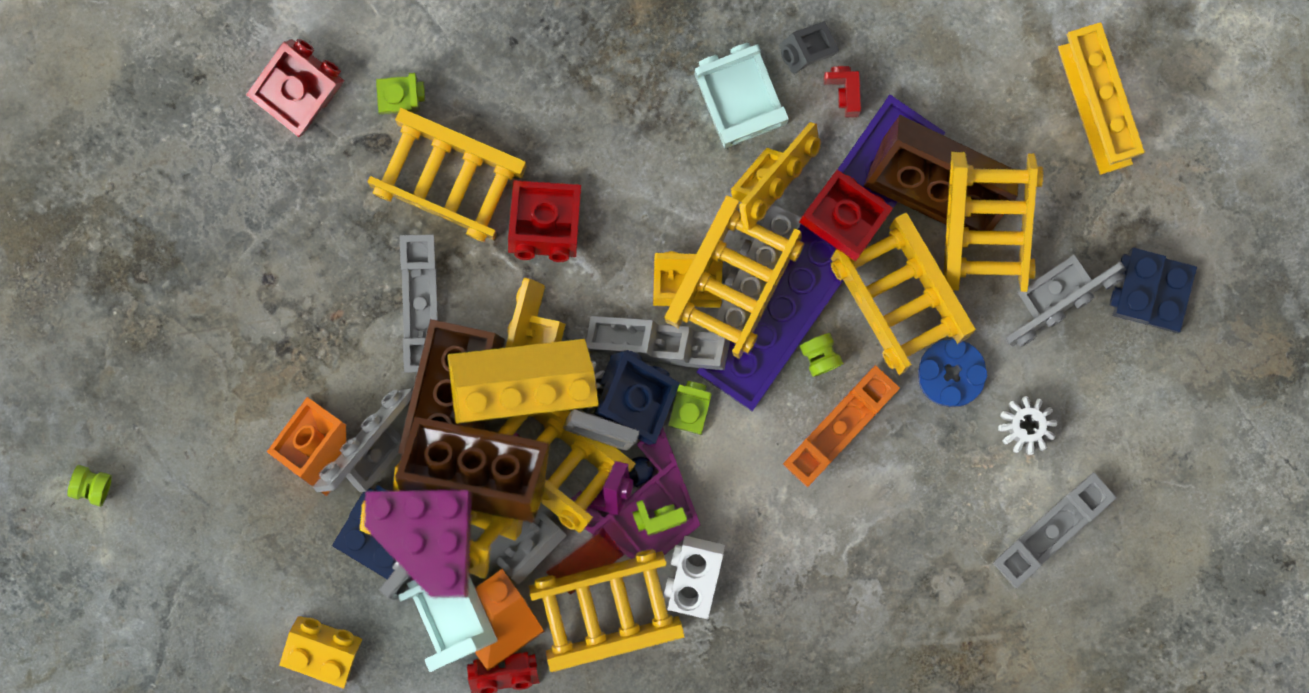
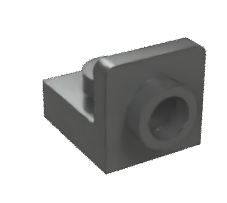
M825 21L793 32L779 44L782 59L788 65L792 74H796L806 66L832 57L839 52Z

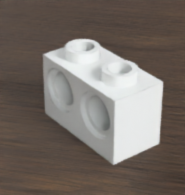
M684 536L682 546L675 545L671 565L677 566L675 578H667L663 597L670 599L667 610L708 619L725 545L689 536ZM693 554H698L704 557L706 563L702 566H693L687 558ZM684 587H692L698 592V595L694 598H686L680 593V590Z

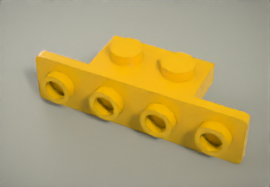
M809 122L784 153L766 148L731 188L732 198L741 202L739 207L743 229L750 231L759 220H762L767 210L777 199L781 198L785 189L794 178L801 174L802 169L810 159L818 154L821 140L818 136L817 124Z
M530 278L523 279L516 295L517 304L514 316L508 325V339L505 348L562 341L566 324L560 321L537 317L545 285Z

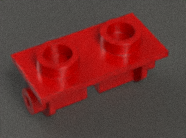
M528 652L512 654L505 659L504 668H499L498 664L490 671L486 670L479 659L473 660L472 664H467L471 693H496L499 689L506 688L523 690L531 687L532 684L540 683L535 654L528 655Z

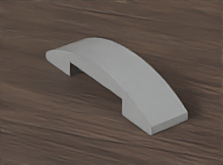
M434 234L400 235L404 373L418 372L430 319L438 321Z
M1093 472L1021 535L993 564L1015 589L1018 588L1048 558L1088 522L1099 515L1117 497Z

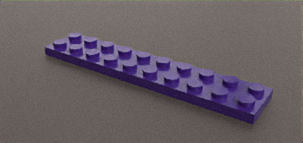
M889 94L838 170L854 178L859 185L872 194L880 196L888 205L894 208L898 202L864 186L866 177L886 133L899 115L942 135H945L946 132ZM800 224L798 230L801 231L802 238L800 241L804 243V247L797 261L790 260L753 332L758 337L750 353L743 352L740 359L735 357L732 350L736 344L730 341L725 370L699 368L696 374L751 412H753L843 282V280L837 279L831 268V257L837 248L802 224Z

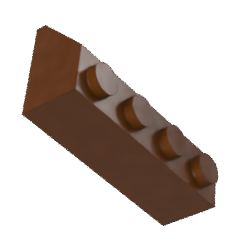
M899 115L880 144L864 186L946 225L951 152H965L967 165H973V169L1013 168ZM973 183V186H967L966 196H971V200H1016L1018 197V183ZM971 214L970 217H964V227L974 231H992L1004 214Z
M430 319L398 450L399 454H403L415 417L480 430L484 429L486 420L458 424L455 422L448 354L500 349L504 346L505 339L489 331Z
M415 417L395 479L399 491H469L472 493L471 511L534 523L544 493L549 443Z

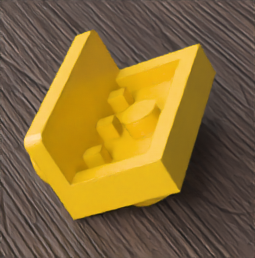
M674 251L655 253L653 306L671 305L696 254H684ZM713 260L708 270V273L712 274L711 278L721 283L723 261L717 262ZM704 290L703 293L697 292L692 303L696 307L720 308L722 298Z
M298 616L289 631L279 666L344 689L348 682L356 653L361 646L362 638L353 635L347 630L335 629L321 624V622L314 618Z

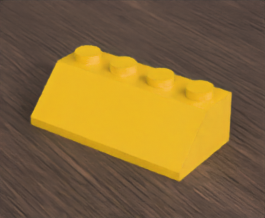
M585 339L448 354L456 424L598 406L595 374Z

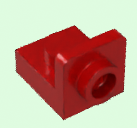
M849 66L832 67L831 72H825L824 85L844 84V88H838V107L845 108V118L859 117L861 112L859 71H851Z

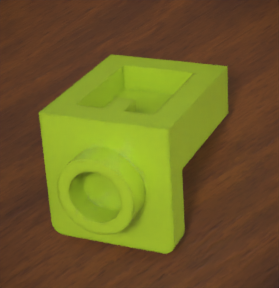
M408 73L409 76L376 79L379 115L398 113L400 108L410 112H420L419 102H425L424 81L418 82L416 73Z
M687 381L686 386H678L668 427L698 435L702 434L712 393L706 391V385Z
M643 500L636 502L638 510L632 512L638 530H646L648 537L687 523L683 508L675 510L673 504L655 510L656 517L649 519Z

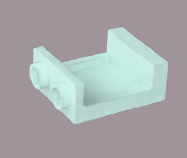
M749 43L738 45L730 50V55L720 59L718 55L707 57L699 62L700 67L695 68L694 75L724 149L785 126L789 120L784 106L781 107L761 57V50L758 44L751 47Z
M470 576L468 580V598H432L415 580L407 583L409 590L398 595L400 601L409 598L414 599L437 654L424 659L429 672L498 642Z

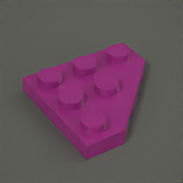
M469 491L366 492L364 527L417 584L432 598H468L472 493Z

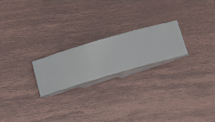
M591 316L586 338L588 351L612 355L629 350L639 354L643 361L715 370H725L730 344L729 340L715 333L698 332L690 327L680 326L678 329L670 325H658L653 320Z

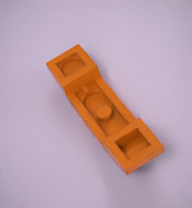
M875 365L787 458L783 465L808 488L894 396L900 387Z

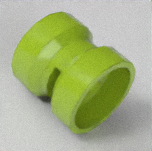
M831 333L823 334L799 345L803 356L809 359V370L812 377L829 372L844 364L840 354L835 353L833 349L834 340Z
M78 464L71 476L67 496L77 500L85 498L89 500L90 504L102 507L110 490L112 475L104 472L96 474L91 472L88 467Z

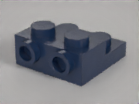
M1134 247L1129 250L1128 254L1123 253L1120 262L1127 271L1122 273L1124 279L1121 281L1120 287L1115 286L1109 304L1114 307L1112 316L1180 333L1197 267L1166 259L1164 255Z
M624 350L623 352L612 354L599 384L604 389L593 414L602 419L638 430L637 439L648 445L656 444L680 383L669 377L670 373L667 370L657 366H650L643 362V358L633 351Z
M376 485L374 490L370 488L367 490V492H389L379 485ZM363 492L348 515V520L332 546L385 579H388L395 571L392 567L396 560L372 535L360 531L362 503L366 497V492Z

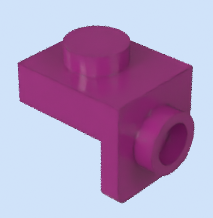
M618 461L614 462L603 489L589 505V508L619 515L625 499H629L633 488V479H629L628 464Z

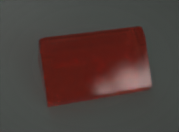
M601 528L550 566L546 573L549 576H554L556 579L613 564L624 554L605 529ZM576 589L567 592L571 595Z

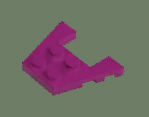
M663 427L656 444L648 445L643 441L637 444L638 448L659 473L633 493L629 499L625 500L619 515L609 513L607 516L602 517L597 509L588 507L585 510L593 518L584 530L630 559L636 558L635 554L649 549H654L656 552L662 551L663 555H665L675 545L684 540V536H689L701 526ZM580 490L570 499L575 502L582 491ZM643 500L649 519L656 517L655 510L673 504L675 510L683 508L687 523L648 537L646 530H638L632 512L638 510L636 502Z

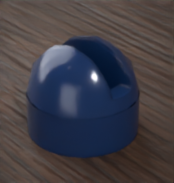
M645 457L631 459L636 464L629 472V479H633L635 487L648 482L653 476L654 468L653 466L648 468L647 464L650 460Z

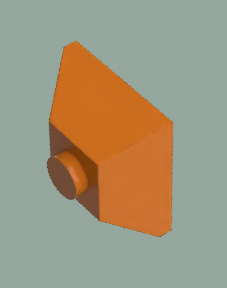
M306 397L269 447L267 453L311 486H314L321 478L319 476L321 470L329 463L335 462L341 455L340 449L346 443V424ZM323 491L321 493L327 496L330 491Z
M503 569L475 587L498 642L474 652L487 671H490L544 633L540 623Z

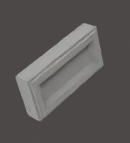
M575 409L566 417L563 427L565 431L625 451L629 450L636 443L639 434L638 430Z

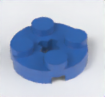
M955 339L942 340L932 345L921 357L918 368L919 386L924 395L933 403L946 407H961L973 401L983 390L987 379L986 365L981 353L970 343L963 341L957 344ZM949 364L951 367L957 365L961 371L958 375L961 379L958 382H955L953 379L949 381L944 379L943 376L946 374L944 367Z

